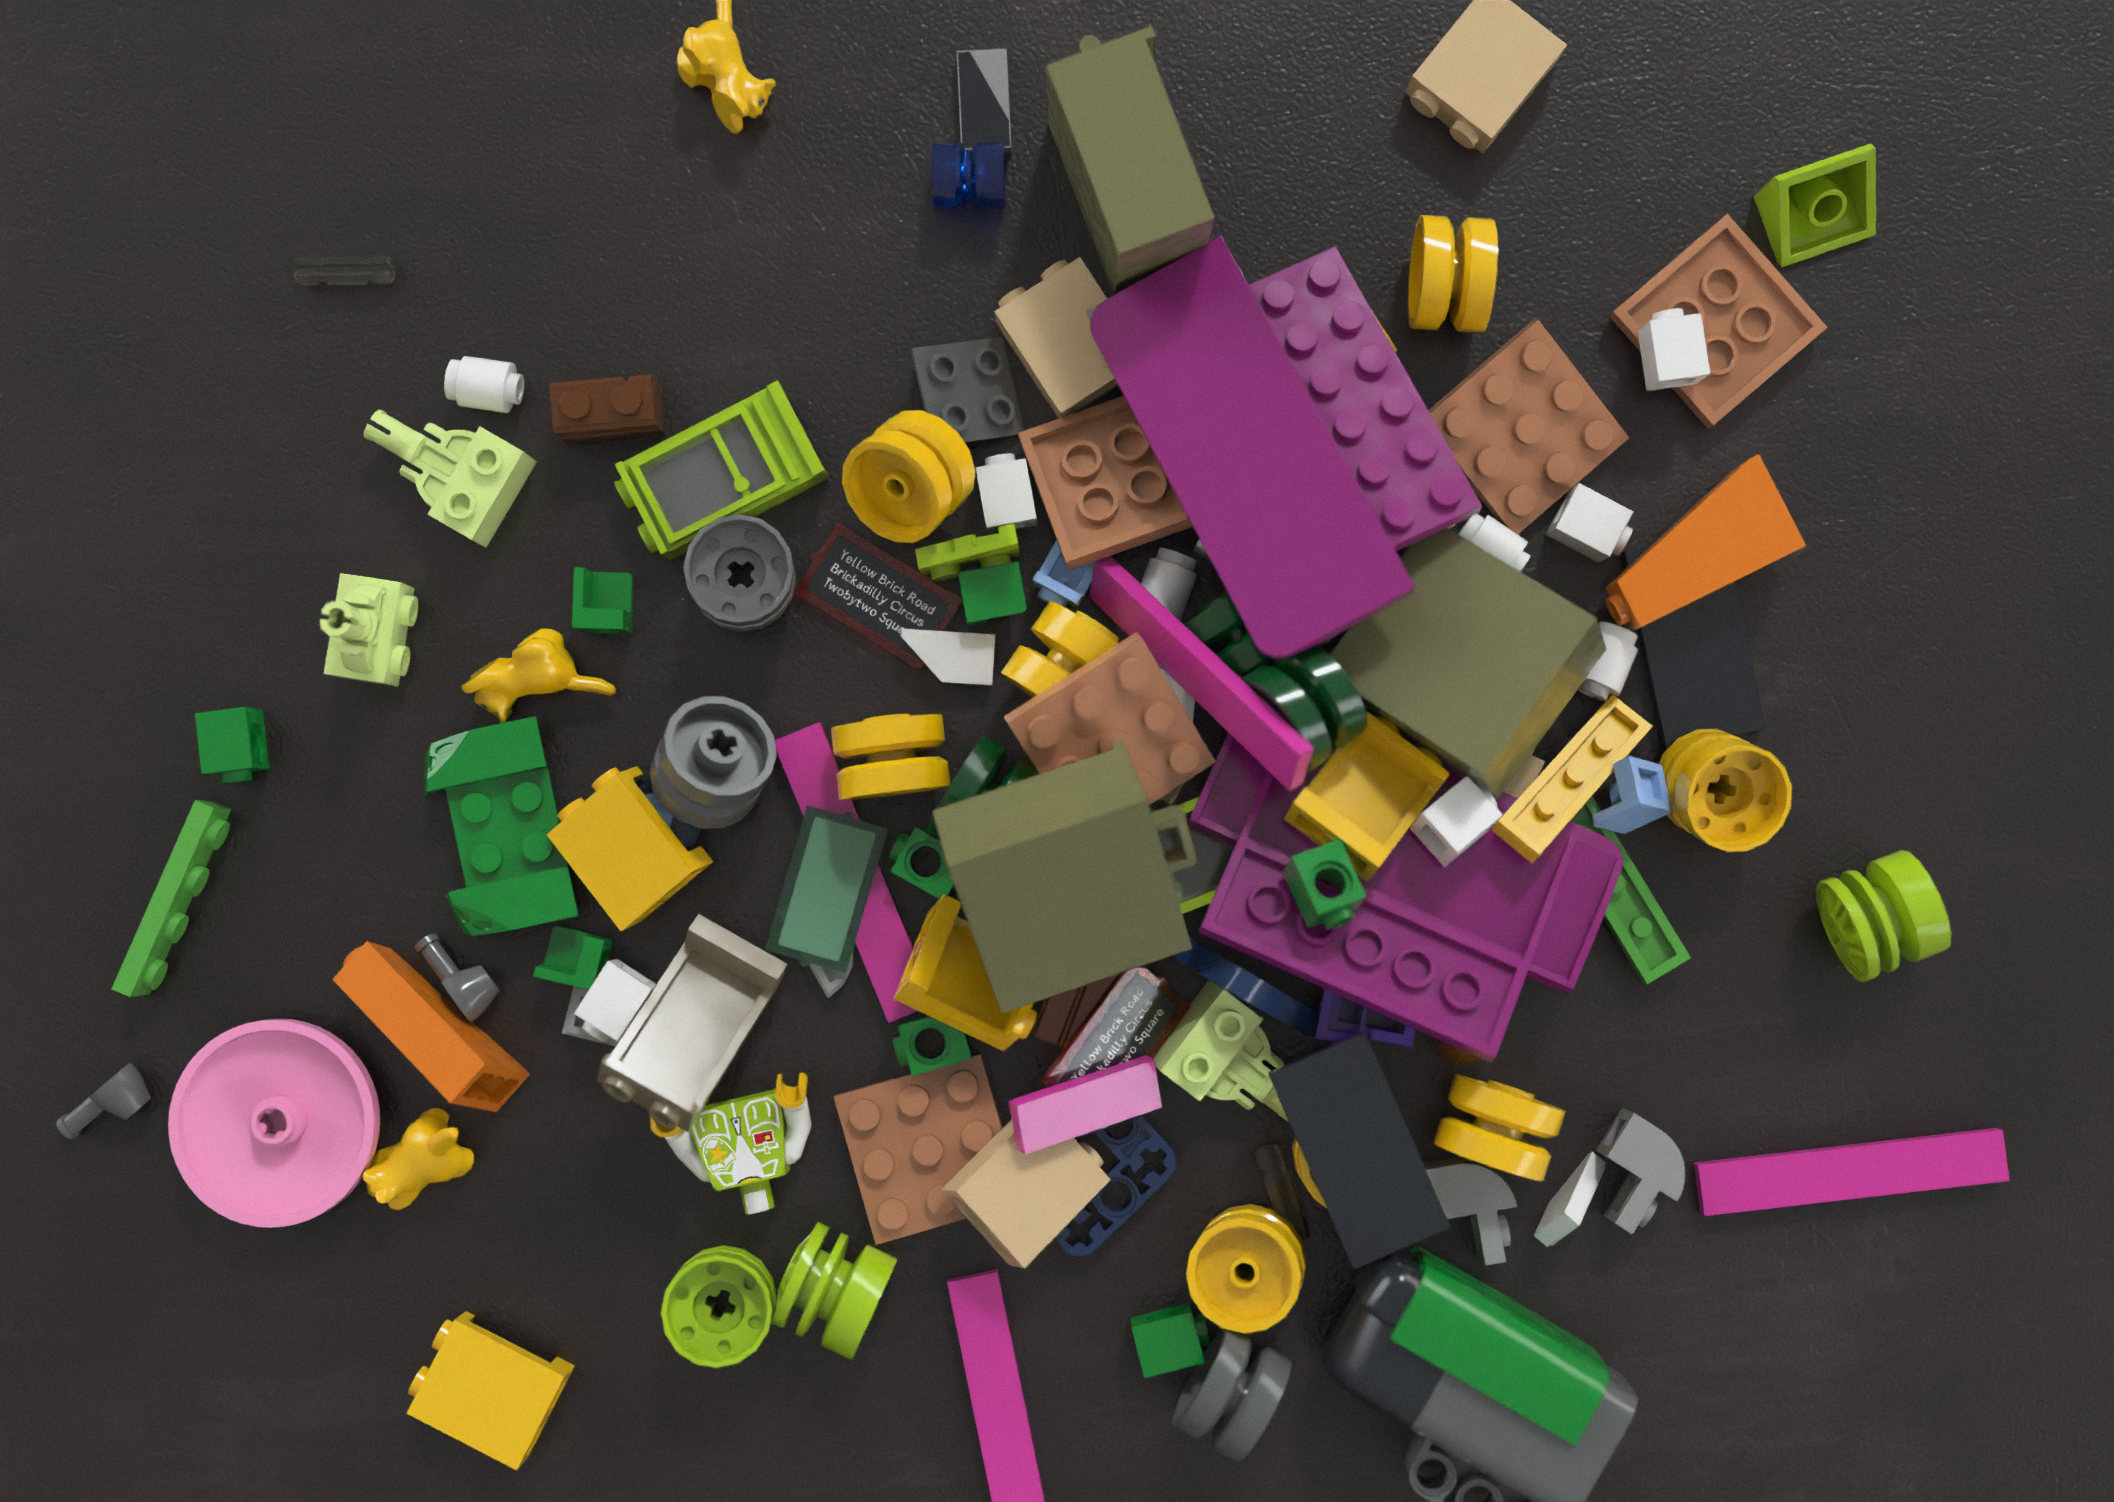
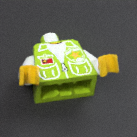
M800 1073L798 1086L789 1087L783 1083V1075L778 1074L776 1089L705 1105L689 1132L679 1127L674 1129L667 1128L650 1116L651 1130L655 1135L664 1137L675 1155L701 1181L711 1183L715 1191L739 1186L745 1214L772 1209L775 1207L769 1179L786 1175L791 1170V1164L801 1158L812 1127L806 1097L808 1077L805 1073Z

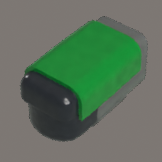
M1415 1246L1411 1251L1402 1248L1362 1266L1354 1279L1356 1291L1325 1344L1322 1361L1329 1376L1348 1393L1416 1433L1405 1455V1468L1414 1491L1430 1502H1465L1463 1500L1464 1494L1473 1486H1483L1489 1489L1488 1496L1483 1502H1585L1629 1426L1637 1407V1395L1623 1375L1607 1366L1594 1347L1419 1246ZM1427 1459H1437L1444 1464L1442 1471L1431 1478L1420 1476L1417 1470L1419 1465Z

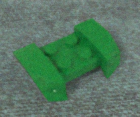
M536 716L468 730L432 743L425 757L424 790L425 796L444 791L447 794L466 888L451 891L445 895L461 929L471 936L484 935L578 916L569 864L547 836L560 823V820L557 817L556 801Z

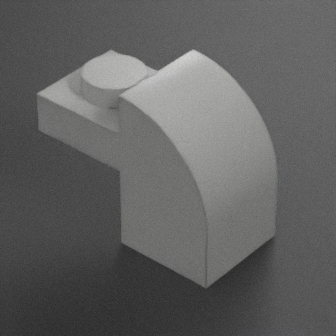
M1622 1108L1596 1151L1630 1172L1603 1216L1633 1234L1637 1226L1644 1227L1654 1215L1658 1204L1654 1199L1659 1191L1675 1201L1679 1200L1685 1183V1166L1677 1145L1665 1132L1637 1114Z
M1453 1157L1423 1162L1447 1219L1470 1216L1477 1257L1485 1265L1506 1262L1504 1247L1511 1246L1510 1231L1505 1215L1498 1216L1497 1210L1517 1207L1515 1197L1507 1183L1487 1166L1468 1158Z

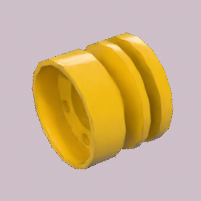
M1697 729L1679 737L1663 753L1659 762L1663 768L1673 811L1666 816L1676 826L1683 828L1686 832L1693 834L1706 844L1723 851H1749L1768 842L1783 826L1791 808L1792 785L1785 767L1772 753L1722 730Z

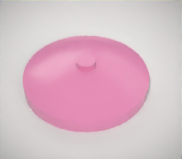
M266 1019L234 1027L211 1040L198 1051L184 1069L175 1087L169 1110L170 1146L176 1166L188 1187L204 1204L218 1214L230 1220L255 1227L272 1228L295 1225L310 1220L339 1204L362 1180L364 1171L369 1168L373 1160L379 1139L380 1107L377 1092L370 1074L361 1059L346 1043L331 1032L319 1026L293 1019Z

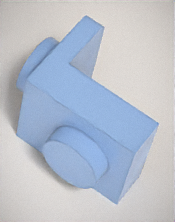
M1056 540L1041 569L1036 572L1032 579L1033 585L1040 589L1037 597L1047 604L1049 601H1053L1063 607H1066L1068 604L1078 609L1091 585L1095 561L1068 571Z

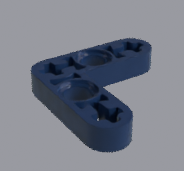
M1191 938L1189 939L1192 949L1171 955L1172 958L1313 1039L1318 1013Z
M1143 1115L1132 1118V1129L1124 1137H1111L1104 1128L1093 1131L1119 1159L1105 1172L1111 1179L1106 1185L1111 1182L1124 1183L1131 1191V1199L1123 1209H1110L1105 1206L1101 1198L1104 1186L1092 1200L1098 1212L1111 1220V1222L1103 1227L1098 1218L1088 1229L1091 1240L1087 1243L1081 1239H1077L1073 1243L1069 1241L1070 1227L1067 1224L1059 1232L1057 1239L1062 1249L1070 1255L1080 1257L1095 1251L1165 1184L1174 1173L1176 1157L1173 1148ZM1148 1148L1154 1153L1161 1148L1165 1151L1162 1157L1165 1168L1160 1172L1154 1168L1149 1169L1140 1177L1141 1181L1148 1186L1143 1191H1139L1133 1178L1121 1170L1126 1165H1130L1133 1173H1135L1144 1164V1158L1141 1155L1143 1150ZM1084 1207L1072 1220L1081 1224L1092 1215V1210Z

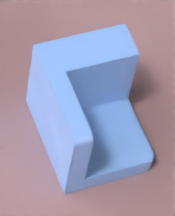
M1627 756L1613 763L1617 782L1609 786L1612 806L1592 815L1594 827L1626 834L1673 812L1662 765L1632 756Z

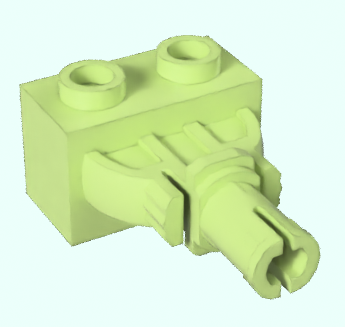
M376 411L370 419L391 431V434L387 435L367 423L364 430V438L377 443L423 471L422 474H418L402 465L399 473L416 484L420 496L431 507L428 515L487 548L537 461L524 451L480 426L476 433L468 430L445 431L429 422L424 430L441 440V443H436L387 415L385 411Z
M340 573L336 602L326 604L321 614L329 616L328 620L320 619V625L330 636L324 674L398 687L400 676L406 675L410 663V649L408 646H405L408 626L412 627L415 624L418 614V598L413 596L415 588L401 582Z
M1208 980L1150 1057L1155 1059L1156 1067L1164 1075L1199 1101L1205 1095L1218 1100H1235L1245 1109L1251 1110L1255 1103L1240 1092V1089H1245L1257 1100L1289 1122L1268 1076V1072L1272 1070L1262 1063L1263 1060H1266L1277 1069L1285 1065L1284 1061L1270 1049L1268 1038L1259 1025L1263 1019L1223 987Z

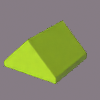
M1871 143L1774 176L1753 196L1776 261L1781 267L1876 235V148Z

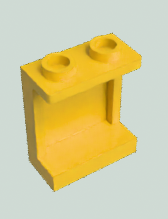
M1366 712L1367 727L1364 732L1345 747L1337 748L1308 787H1305L1293 802L1284 819L1319 846L1341 839L1356 874L1368 882L1450 774L1442 767V763L1436 755L1427 749L1413 746L1400 736L1397 727L1389 720L1379 716L1374 717L1369 712Z
M638 766L622 772L617 767H614L601 775L591 785L596 792L584 801L582 798H578L562 809L557 815L561 822L547 834L548 838L621 932L644 921L713 862L702 846L687 851L635 782L644 775Z
M943 894L927 913L893 999L1004 1052L1018 1038L1026 1039L1035 1023L1037 1011L1031 1009L1033 1005L1031 1003L1004 1013L1001 1012L969 922L957 917L962 903Z
M465 1311L453 1322L447 1319L438 1331L432 1343V1348L438 1350L430 1368L422 1366L408 1390V1394L413 1396L414 1399L406 1414L518 1470L534 1448L575 1365L559 1357H556L550 1363L472 1323L475 1315Z

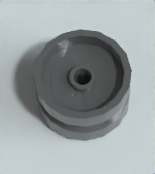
M702 696L684 703L670 717L663 737L654 754L649 770L652 791L662 808L680 822L701 829L724 828L739 822L755 806L762 788L766 785L772 773L777 756L774 735L763 717L745 703L725 696Z
M1220 1327L1211 1338V1345L1206 1346L1202 1352L1205 1363L1195 1365L1176 1404L1172 1417V1426L1194 1439L1207 1434L1213 1428L1211 1435L1213 1450L1237 1463L1242 1461L1252 1450L1273 1416L1289 1379L1292 1363L1289 1358L1268 1346L1250 1357L1251 1340L1249 1335Z

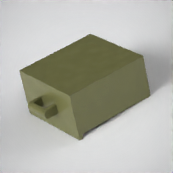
M1152 26L1102 45L1096 36L1086 35L1080 41L1078 54L1046 65L1048 126L1113 295L1201 246L1208 244L1214 223V215L1153 60L1156 35Z
M1446 528L1411 544L1400 560L1415 586L1413 594L1350 627L1330 656L1334 658L1352 681L1361 697L1366 712H1369L1374 717L1379 716L1389 720L1397 727L1400 736L1417 748L1429 750L1439 758L1444 766L1463 778L1469 776L1476 785L1489 791L1498 800L1607 648L1596 617L1449 528Z
M1122 740L1112 743L1113 750L933 810L950 874L1002 1013L1192 949L1170 876L1171 873L1191 867L1197 862L1196 852L1183 808L1175 805L1151 813L1148 800ZM1176 827L1182 848L1164 855L1157 831Z

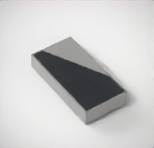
M1007 49L957 51L962 155L1012 153Z

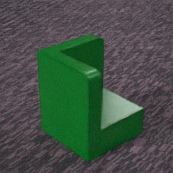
M1018 562L958 573L969 628L989 624L988 620L1026 612L1027 606Z
M575 567L572 628L582 633L632 634L634 576L630 573L592 572L584 567Z
M555 926L551 932L544 964L535 966L533 976L589 990L607 961H609L614 939L564 926Z

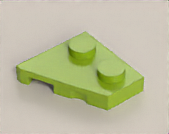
M1009 524L998 527V534L977 538L975 535H967L915 549L918 569L921 575L931 574L932 581L959 577L958 573L961 572L963 567L981 564V568L1011 563L1010 558L1020 557L1015 525Z

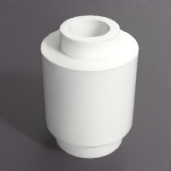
M464 356L461 360L451 359L445 374V396L449 400L457 401V404L462 407L509 413L513 404L519 405L522 401L524 377L522 374H517L516 366L511 362Z
M1479 514L1470 517L1458 534L1520 572L1531 557V555L1523 551L1528 541L1489 515L1486 518Z
M1159 548L1156 557L1149 559L1140 584L1181 621L1197 578V574L1193 572L1197 561L1176 551Z
M1599 622L1607 650L1580 685L1578 691L1591 698L1606 701L1609 694L1619 696L1638 651L1634 646L1638 636L1621 626L1608 622Z

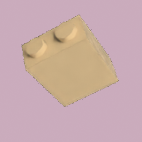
M1473 0L1413 74L1405 93L1411 97L1412 105L1421 114L1429 118L1436 116L1450 127V134L1458 143L1469 149L1475 147L1484 153L1556 64L1567 44L1511 0Z
M1080 257L1069 264L1066 259L1054 263L1041 274L1040 277L1043 281L1027 291L1023 286L1012 290L998 302L1000 308L994 311L996 324L1058 419L1080 411L1118 386L1091 334L1090 320L1087 316V309L1095 310L1107 297Z
M1011 1119L941 1190L1008 1265L1025 1268L1111 1179L1100 1168L1104 1164L1100 1155L1087 1143L1081 1142L1079 1144L1075 1138L1023 1154L1017 1150Z

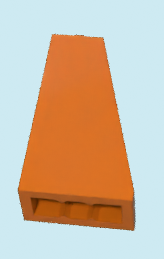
M1758 454L1732 470L1606 587L1610 596L1606 599V605L1613 620L1619 626L1624 624L1626 629L1634 631L1806 546L1760 455Z
M366 941L363 946L354 949L345 958L343 968L332 979L451 1104L497 1112L530 1075L523 1066L474 1022H470L454 1004L391 948Z

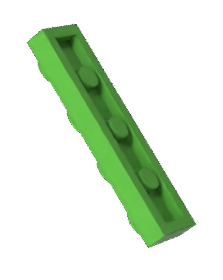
M1592 796L1571 819V822L1609 838L1621 851L1623 858L1622 870L1603 919L1641 982L1649 984L1691 957L1615 832L1594 827L1592 815L1600 812L1601 809Z
M194 801L115 979L112 990L128 997L149 995L151 990H156L162 983L168 970V963L165 962L170 947L172 943L180 940L187 928L189 917L185 913L193 896L199 895L207 883L209 869L206 866L212 852L221 847L228 835L230 823L227 822V818L231 812L230 808L214 801Z

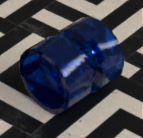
M961 142L933 143L932 183L934 209L962 210L967 202H973L977 209H1005L1004 142H976L972 150H966Z

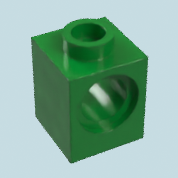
M240 707L195 713L201 774L220 776L221 784L253 781L252 772L269 770L263 710Z
M915 827L911 835L903 831L888 858L895 861L890 872L938 899L943 894L950 896L955 884L947 865L941 840L919 827ZM923 847L935 849L941 858L939 870L930 877L918 874L913 866L915 853Z
M1341 839L1292 856L1283 870V874L1307 929L1324 923L1326 929H1333L1348 923L1356 917L1354 911L1366 898V894ZM1323 879L1331 882L1337 890L1338 897L1326 898L1319 894L1315 887V880Z
M928 1015L901 1023L898 1026L900 1035L893 1037L894 1049L899 1065L901 1067L909 1065L912 1076L972 1059L974 1055L968 1034ZM927 1028H934L940 1031L945 1038L944 1051L936 1056L924 1054L919 1049L917 1043L920 1031Z
M1189 1303L1130 1318L1144 1378L1205 1363L1201 1348L1211 1345L1203 1315L1193 1317Z

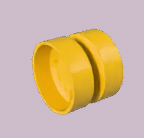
M1049 601L1031 628L1033 633L1050 649L1049 653L1045 656L1030 648L1019 645L1001 674L1019 689L1034 698L1117 645L1120 639L1088 615L1080 611L1073 613L1067 608Z

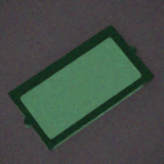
M807 805L765 950L798 959L803 967L815 964L847 973L888 828L854 819L851 812H845L843 815Z

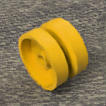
M1419 216L1413 237L1408 280V319L1411 329L1438 330L1446 319L1449 309L1450 320L1458 332L1483 333L1486 330L1491 316L1497 276L1498 239L1496 223L1493 219L1466 217L1457 230L1456 238H1454L1453 226L1446 216Z
M922 410L902 411L889 418L875 430L873 435L865 438L850 451L843 463L842 485L847 501L860 521L877 535L900 543H914L930 535L942 524L945 517L954 513L967 500L974 489L975 467L970 450L959 433L940 417Z
M910 714L884 715L866 718L862 722L831 728L833 752L835 755L843 759L867 758V764L846 767L836 774L839 800L910 794L944 789L951 785L947 760L939 756L915 757V752L937 748L945 742L943 717L941 714L910 716Z
M1455 1074L1447 1099L1454 1107L1473 1114L1476 1118L1474 1122L1456 1116L1441 1118L1433 1143L1445 1150L1476 1162L1525 1178L1544 1181L1551 1155L1546 1148L1522 1137L1524 1132L1543 1138L1558 1136L1566 1111L1534 1099L1535 1095L1492 1080H1488V1083Z
M1247 1204L1226 1209L1211 1219L1190 1251L1186 1271L1190 1296L1201 1313L1223 1329L1250 1333L1270 1328L1286 1317L1296 1302L1304 1283L1307 1257L1303 1239L1291 1221L1271 1208ZM1241 1263H1248L1253 1268L1244 1272L1239 1265Z

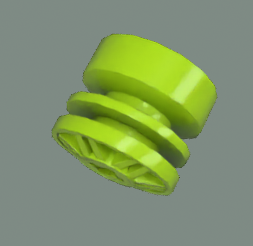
M1899 850L1869 862L1866 867V878L1858 871L1850 869L1842 873L1840 880L1830 877L1819 881L1816 886V901L1826 934L1845 968L1858 981L1866 982L1872 980L1879 975L1880 971L1886 973L1895 971L1900 965V954L1907 961L1915 963L1944 952L1951 945V929L1940 894L1925 868L1909 851Z
M818 1222L812 1233L798 1245L777 1290L776 1311L771 1323L784 1328L794 1307L804 1311L796 1329V1335L803 1337L816 1318L826 1321L821 1346L852 1360L898 1258L867 1244L854 1263L844 1260L849 1235L841 1233L832 1252L824 1251L821 1248L830 1227Z
M721 1245L703 1249L683 1264L665 1291L661 1310L665 1335L679 1354L695 1364L719 1368L741 1362L758 1349L769 1332L777 1302L772 1275L762 1260L743 1248ZM721 1290H726L731 1293L729 1302L736 1307H727L723 1314L718 1313L714 1310L716 1302L710 1299L709 1295L717 1297Z

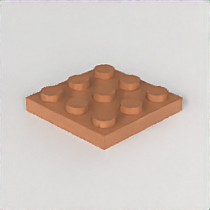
M1728 214L1609 315L1640 351L1638 331L1648 321L1652 320V314L1675 308L1683 309L1684 315L1701 313L1710 375L1698 384L1673 387L1672 389L1708 429L1714 426L1828 328Z
M1534 320L1527 324L1428 410L1474 492L1496 520L1516 534L1522 532L1629 439V436L1539 320Z
M1124 396L1018 433L1020 444L1068 571L1193 527Z
M1137 632L1004 716L1005 721L1039 774L1113 750L1112 743L1122 740L1149 805L1216 762L1144 640Z
M982 1053L974 1054L972 1059L914 1076L911 1073L834 1096L876 1245L967 1219L941 1189L1003 1128Z

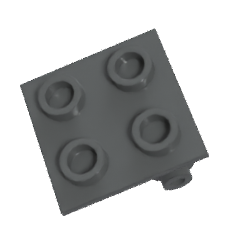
M1003 337L910 349L924 411L943 419L959 433L965 443L1017 436L1019 432L1025 431Z

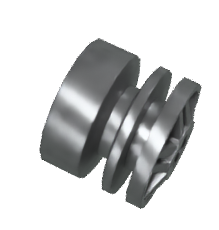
M741 514L720 517L701 528L688 546L684 562L687 588L704 616L719 627L737 632L763 629L778 620L792 602L796 578L790 549L779 531L762 519ZM737 567L743 572L752 568L753 571L750 574L753 581L752 586L746 588L740 583L732 587L731 585L735 580L731 572Z

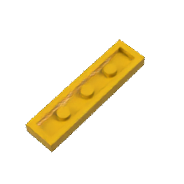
M1612 694L1498 820L1492 831L1533 864L1614 772L1613 763L1627 757L1653 726Z

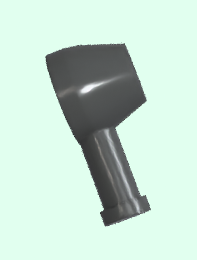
M437 934L427 935L415 945V950L419 955L424 956L470 1022L474 1021L486 1011L500 990L482 965L459 971L439 943L440 938Z
M131 1062L128 1063L69 1114L62 1115L56 1121L59 1132L68 1139H75L82 1133V1129L104 1110L123 1120L129 1118L151 1099L142 1075Z

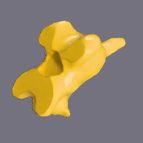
M716 0L717 19L706 21L698 28L689 27L683 37V47L680 48L677 56V67L681 78L691 88L698 85H705L710 88L712 102L718 117L732 133L738 134L743 129V117L749 116L755 119L762 115L769 96L772 94L771 89L775 87L776 81L774 79H757L747 71L742 59L737 36L733 30L732 0Z
M545 628L537 630L517 645V648L512 651V658H497L471 675V679L461 686L465 693L476 692L474 697L475 703L484 707L490 714L495 715L500 723H505L507 718L512 715L511 707L518 697L555 693L564 689L595 692L608 696L616 694L615 686L602 678L577 674L573 658L564 647L563 635L555 630Z
M431 1108L421 1113L417 1120L410 1123L399 1143L375 1152L369 1168L363 1173V1180L367 1183L368 1194L375 1197L379 1203L384 1204L388 1202L391 1209L400 1211L411 1205L429 1183L446 1182L452 1178L462 1177L470 1171L474 1164V1154L470 1148L461 1147L456 1143L459 1132L454 1127H447L449 1115L445 1110Z

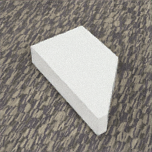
M917 629L900 630L901 638L912 648L940 682L992 685L995 634Z
M1594 1152L1589 1153L1549 1202L1534 1234L1545 1246H1553L1580 1226L1606 1168V1162Z

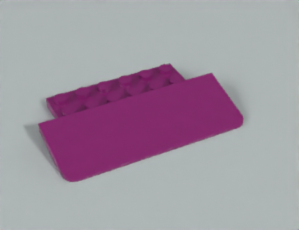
M1219 236L1208 244L1201 246L1106 299L1094 310L1090 320L1091 334L1253 642L1264 655L1274 659L1291 657L1332 638L1412 595L1415 586L1396 551L1479 513L1482 506L1336 247L1248 285L1223 237Z
M1228 732L1187 824L1190 828L1234 847L1200 926L1199 933L1488 1062L1496 1058L1525 977H1529L1565 994H1569L1574 989L1622 870V854L1612 840L1570 821L1532 864L1495 834L1491 828L1444 868L1409 827L1368 882L1357 875L1366 898L1354 911L1356 917L1348 923L1333 929H1326L1324 923L1307 929L1283 874V870L1292 856L1317 848L1319 845L1287 822L1284 817L1293 802L1304 788L1308 787L1337 748H1331V754L1328 759L1305 775L1303 784L1289 791ZM1442 765L1450 775L1418 817L1464 778ZM1503 792L1499 799L1496 800L1497 809L1504 815L1518 798ZM1323 879L1315 880V887L1319 894L1326 898L1338 897L1337 890L1331 882Z

